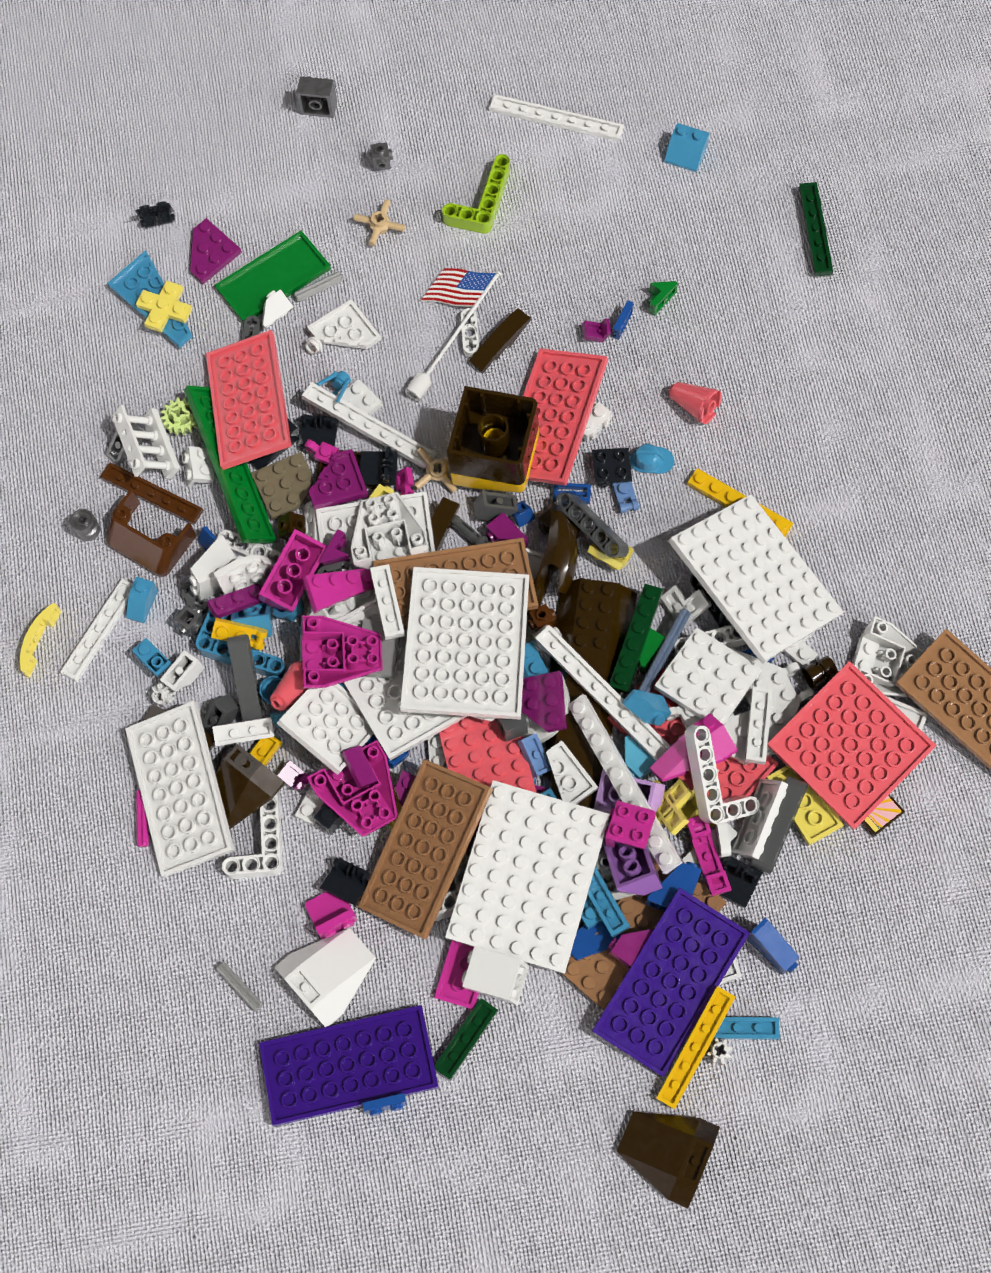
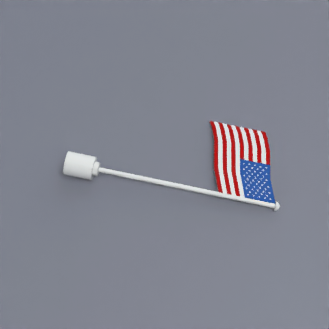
M445 268L421 299V302H439L453 306L472 307V309L426 373H417L407 386L405 393L415 401L421 400L432 384L429 374L496 279L501 277V272L477 273L458 268Z

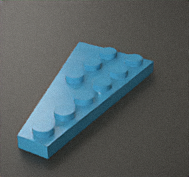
M146 250L107 283L109 288L145 319H147L150 312L139 309L136 306L142 291L146 290L159 295L165 285ZM170 318L162 331L179 348L193 338L186 323Z

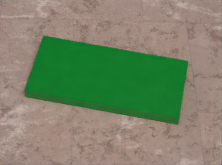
M300 230L216 283L215 288L244 324L247 317H257L263 313L264 303L267 299L266 296L274 290L278 292L281 289L284 295L289 297L294 292L330 271L331 265Z

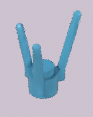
M334 371L330 376L317 383L320 386L333 379L332 385L336 388L333 394L336 396L340 391L336 400L338 403L351 382L350 376L344 371H339L338 373Z

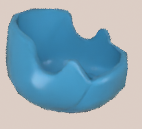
M268 676L259 685V695L267 704L272 705L270 697L282 679L279 676Z

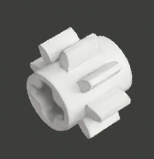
M160 682L152 687L154 692L151 697L156 704H162L164 707L175 700L173 695L176 691H173L164 683Z
M715 1038V1045L710 1044L709 1049H711V1052L707 1053L706 1056H712V1064L720 1061L721 1065H724L725 1058L728 1060L732 1058L728 1052L733 1048L727 1047L726 1039L722 1043ZM719 1047H721L723 1049V1054L717 1056V1051L715 1049L718 1050Z

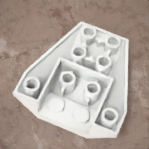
M398 492L361 500L351 544L354 565L370 570L375 560L420 554L429 548L424 528Z
M874 616L859 638L852 664L884 695L908 697L895 683L924 651L892 623Z
M347 928L330 938L322 939L290 953L274 968L325 1027H329L344 1014L376 957L350 928Z

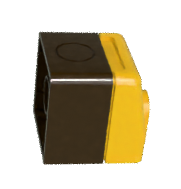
M464 386L447 449L453 485L521 493L526 489L539 438L537 401L534 398Z

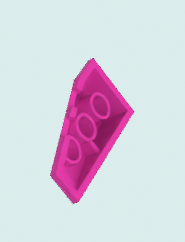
M711 713L694 724L705 726L709 729L716 764L723 762L737 752V747L726 728ZM698 730L696 732V738H698L699 736ZM685 734L650 767V771L662 782L685 775L686 771L691 770Z

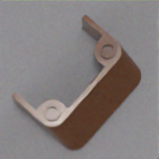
M130 489L113 511L106 539L110 548L156 576L164 577L170 573L197 536L190 523L186 524L177 537L171 533H164L157 541L129 526L128 523L132 518L133 512L140 505L135 491Z

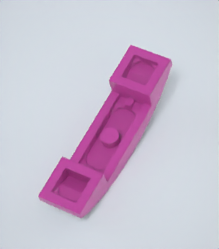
M699 816L688 819L687 828L711 896L731 891L730 883L726 872L722 868L711 836L712 832L709 823L702 821Z

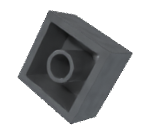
M300 76L296 94L301 115L334 118L337 106L334 80Z

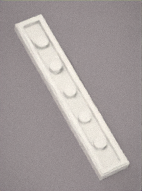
M123 578L120 580L61 669V674L76 682L79 681L127 608L129 592L133 583Z

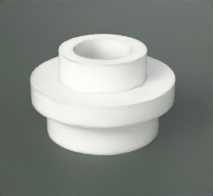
M309 337L306 340L305 347L309 353L316 354L322 351L323 346L318 338Z

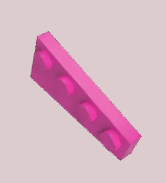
M369 569L306 575L303 578L314 614L324 608L334 606L336 603L346 601L355 595L358 596L374 589Z

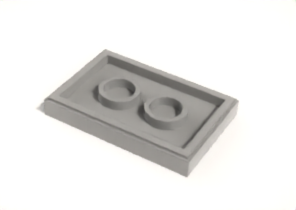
M363 619L362 628L381 633L383 670L366 676L394 679L400 637L385 640L381 621Z

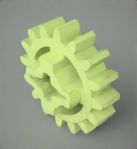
M178 397L176 402L170 400L171 405H164L166 410L161 411V420L164 428L168 429L170 434L174 431L175 435L178 436L182 432L183 436H185L186 431L192 433V428H198L193 412L190 413L188 409L191 410V407L186 397L182 401Z

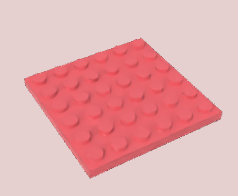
M850 661L767 743V746L799 778L808 783V786L852 830H855L937 746Z

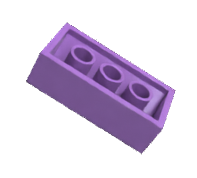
M603 838V845L618 891L644 896L662 889L648 846L645 849H640L616 842L613 848L606 846V839Z

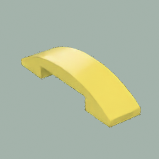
M55 603L49 605L37 616L24 638L20 652V669L28 678H30L36 666L37 660L33 653L46 626L54 628L61 613L60 608Z

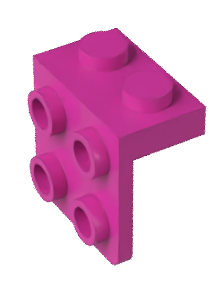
M617 800L615 808H612L610 812V825L604 831L606 846L614 848L616 842L645 849L656 817L655 811Z
M328 892L305 903V907L321 939L330 938L337 931L343 928L347 929L353 926L354 922L358 921L349 902Z

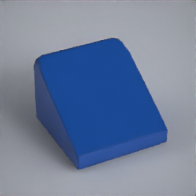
M524 501L517 504L518 512L511 514L519 527L535 519L532 508Z
M204 526L198 538V543L207 551L217 538L207 526Z

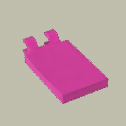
M451 941L434 996L435 999L471 1010L475 1008L479 993L462 987V976L468 969V956L470 951H473V946Z

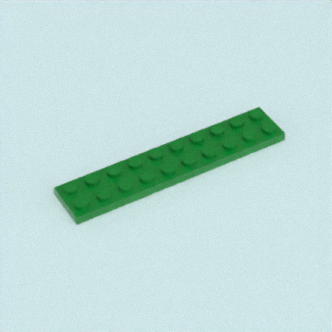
M187 385L184 392L242 543H274L277 539L247 462L225 470L220 466L210 387Z

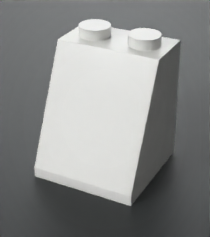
M223 535L219 536L190 568L191 576L189 580L192 584L190 589L194 596L197 595L200 601L222 591L213 572L236 559Z
M474 946L473 951H470L468 956V969L462 976V987L518 1006L529 965L521 959Z

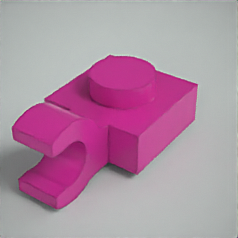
M308 439L305 443L306 451L315 454L314 459L326 465L330 463L333 454L339 452V448L322 442L319 446L314 441Z
M405 467L397 472L396 490L401 492L400 495L413 494L414 491L411 489V486L414 485L412 468Z

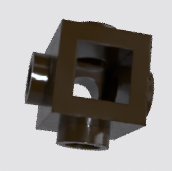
M289 511L279 517L278 538L288 542L294 529L305 534V516Z

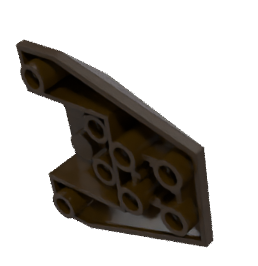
M233 743L221 757L215 770L229 829L273 799L286 783L237 743Z
M633 1111L617 1153L665 1198L688 1209L712 1152L720 1127L696 1117Z

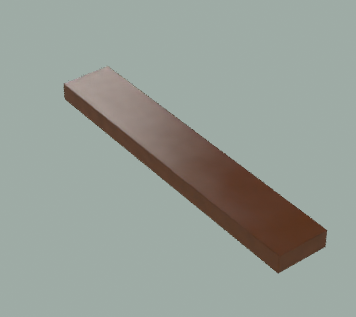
M111 462L100 476L101 480L127 493L130 489H133L138 498L192 525H195L204 511L202 507L139 476L135 477L133 473Z

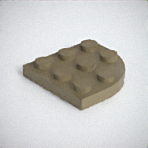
M302 451L251 473L272 521L279 519L280 516L289 511L294 512L306 502L309 490L312 487V475Z

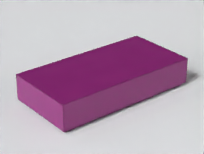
M360 745L341 753L358 789L377 781Z

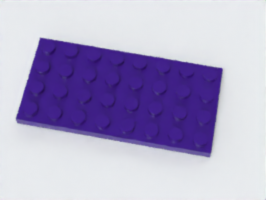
M678 888L633 965L629 968L593 1027L592 1032L664 1077L750 932L683 889Z
M422 1005L259 1043L273 1127L362 1107L363 1102L402 1093L405 1096L439 1088Z

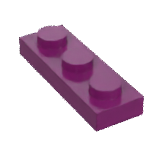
M257 583L208 600L207 606L214 617H225L264 603L258 600L261 587Z

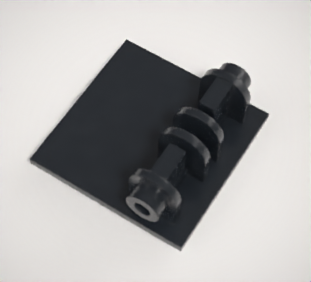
M166 201L158 202L156 206L152 207L143 205L135 210L139 218L143 219L140 220L141 227L145 228L154 227L152 217L155 226H157L156 216L159 218L160 225H163L161 215L164 224L173 223L176 220L174 213L171 214V212H174L171 204Z
M301 415L300 422L302 425L298 448H307L305 443L308 439L314 441L319 446L322 442H325L335 447L338 419L333 416Z
M384 447L382 451H361L360 472L365 485L381 484L383 486H396L398 452H393L391 447Z
M629 448L592 450L595 484L598 483L601 488H606L609 483L632 482Z
M731 856L724 857L721 865L726 872L732 890L719 895L746 908L763 872Z
M336 857L333 861L334 867L320 886V889L356 905L364 893L372 873L369 870L360 868L359 865L355 866L353 862L349 863L343 860L342 857Z

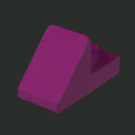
M336 530L319 561L322 567L351 560L348 554L340 551V549H344L347 543V538L343 531Z

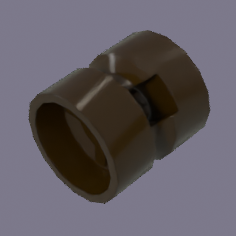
M825 656L819 659L816 664L811 663L803 667L802 673L809 687L812 690H816L824 686L825 682L828 683L838 673V669L829 656Z

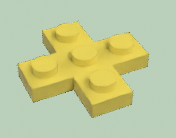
M166 281L159 295L146 290L142 291L136 306L139 309L150 312L144 323L146 328L162 333L169 318L186 323L192 311V306L178 301L184 290L182 285Z
M681 779L668 790H664L662 804L656 811V817L661 826L665 824L673 835H676L689 822L680 810V807L693 795L689 787ZM655 780V781H654L655 783H660V784H662V783H661L660 781H658V780Z

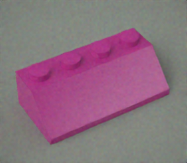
M294 529L259 592L258 600L276 609L293 612L306 589L303 578L306 575L315 573L320 564L319 561L328 546Z

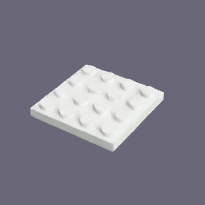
M696 627L654 685V689L700 719L711 713L725 725L760 675L762 668Z
M339 684L326 688H309L277 722L282 729L337 775L347 765L341 753L359 745L362 748L374 734L351 694Z

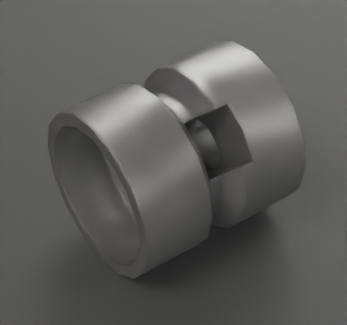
M78 509L71 515L70 524L81 540L92 541L98 537L100 526L91 511L88 509Z

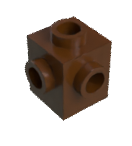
M547 604L538 605V609H532L529 612L528 623L531 629H535V631L545 625H550L554 628L557 617L552 608L549 609Z

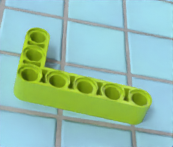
M499 154L495 157L479 208L448 203L442 208L445 225L482 234L491 231L510 174V158L507 155Z

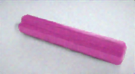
M137 790V846L147 847L149 845L148 820L141 791Z

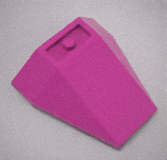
M302 616V679L304 688H326L383 670L381 633L325 616Z
M377 740L362 748L377 778L375 783L358 789L347 765L338 775L331 769L326 771L323 768L307 777L316 796L362 837L398 818L387 757Z

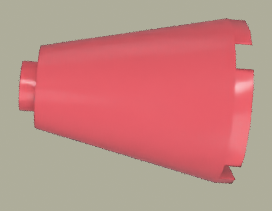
M676 382L669 389L670 398L703 424L709 423L716 415L714 410L716 407L719 408L721 404L722 393L714 388Z
M297 661L289 666L272 693L270 701L275 709L283 711L292 707L309 689L303 686L302 662Z

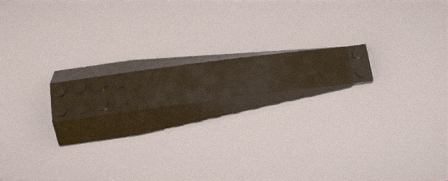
M579 578L573 580L566 594L560 592L555 627L561 632V637L609 684L635 612L637 593L620 583ZM551 657L550 673L560 671L563 674L570 696V703L580 695H586L611 738L613 725L607 719L609 714ZM569 709V713L566 714L567 729L558 731L552 738L545 741V754L546 751L557 743L563 741L599 788L603 767ZM552 770L544 773L543 787H545V791L551 788L556 798L562 800ZM598 789L577 805L594 809Z

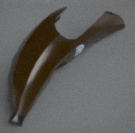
M559 505L552 507L548 542L542 563L534 580L538 605H541L554 572L560 571L558 590L566 594L572 585L577 568L578 549L575 532L568 518L561 512V506Z

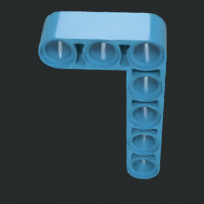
M209 610L196 639V647L202 656L232 665L227 641L211 638L212 631L209 630L214 626L215 617ZM227 615V616L222 617V618H220V619L229 620V619H230V615ZM210 643L209 647L202 648L204 644ZM222 649H228L226 653L219 654ZM252 649L254 665L256 661L263 660L261 665H255L257 674L266 677L279 676L282 678L287 670L281 658ZM275 666H281L278 671H273Z

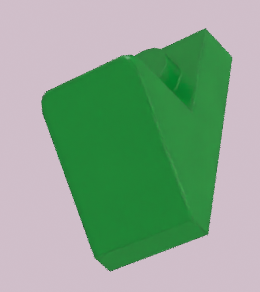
M676 281L650 283L649 292L653 297L649 301V313L655 316L677 293L678 283Z

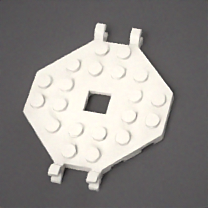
M730 648L762 668L760 675L744 696L749 707L753 686L773 689L768 734L769 742L796 715L799 705L809 702L811 700L810 697H813L814 694L811 688L804 690L798 695L796 694L788 677L798 674L797 670L800 667L797 662L789 664L786 668H781L769 662L762 664L758 658ZM680 705L678 707H670L671 714L666 719L668 722L680 717L685 728L701 720ZM750 710L736 716L732 713L724 725L737 747V752L730 757L744 765L750 764L745 762ZM767 746L766 757L774 755L775 753Z

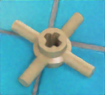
M387 199L384 200L381 210L374 212L371 217L359 214L354 215V221L367 223L373 230L368 243L370 246H375L379 234L386 233L388 229L405 231L406 225L390 222L389 217L386 215L391 203Z
M420 447L417 453L427 463V474L414 484L415 488L419 490L430 480L442 481L451 493H454L458 488L453 485L447 476L448 457L444 460L432 459L425 449ZM434 467H440V473H438V471L435 473Z

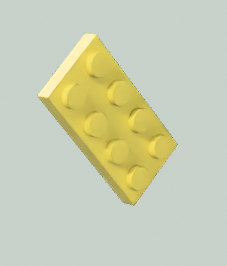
M788 766L781 768L766 778L768 780L786 782L788 776L803 781ZM808 786L793 822L808 846L841 829L844 824L838 815Z

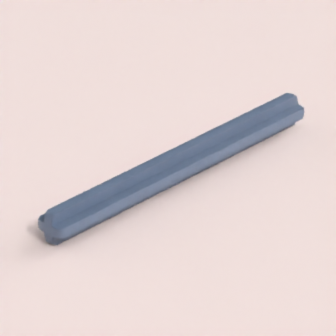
M680 610L638 690L650 692L691 615L688 610Z

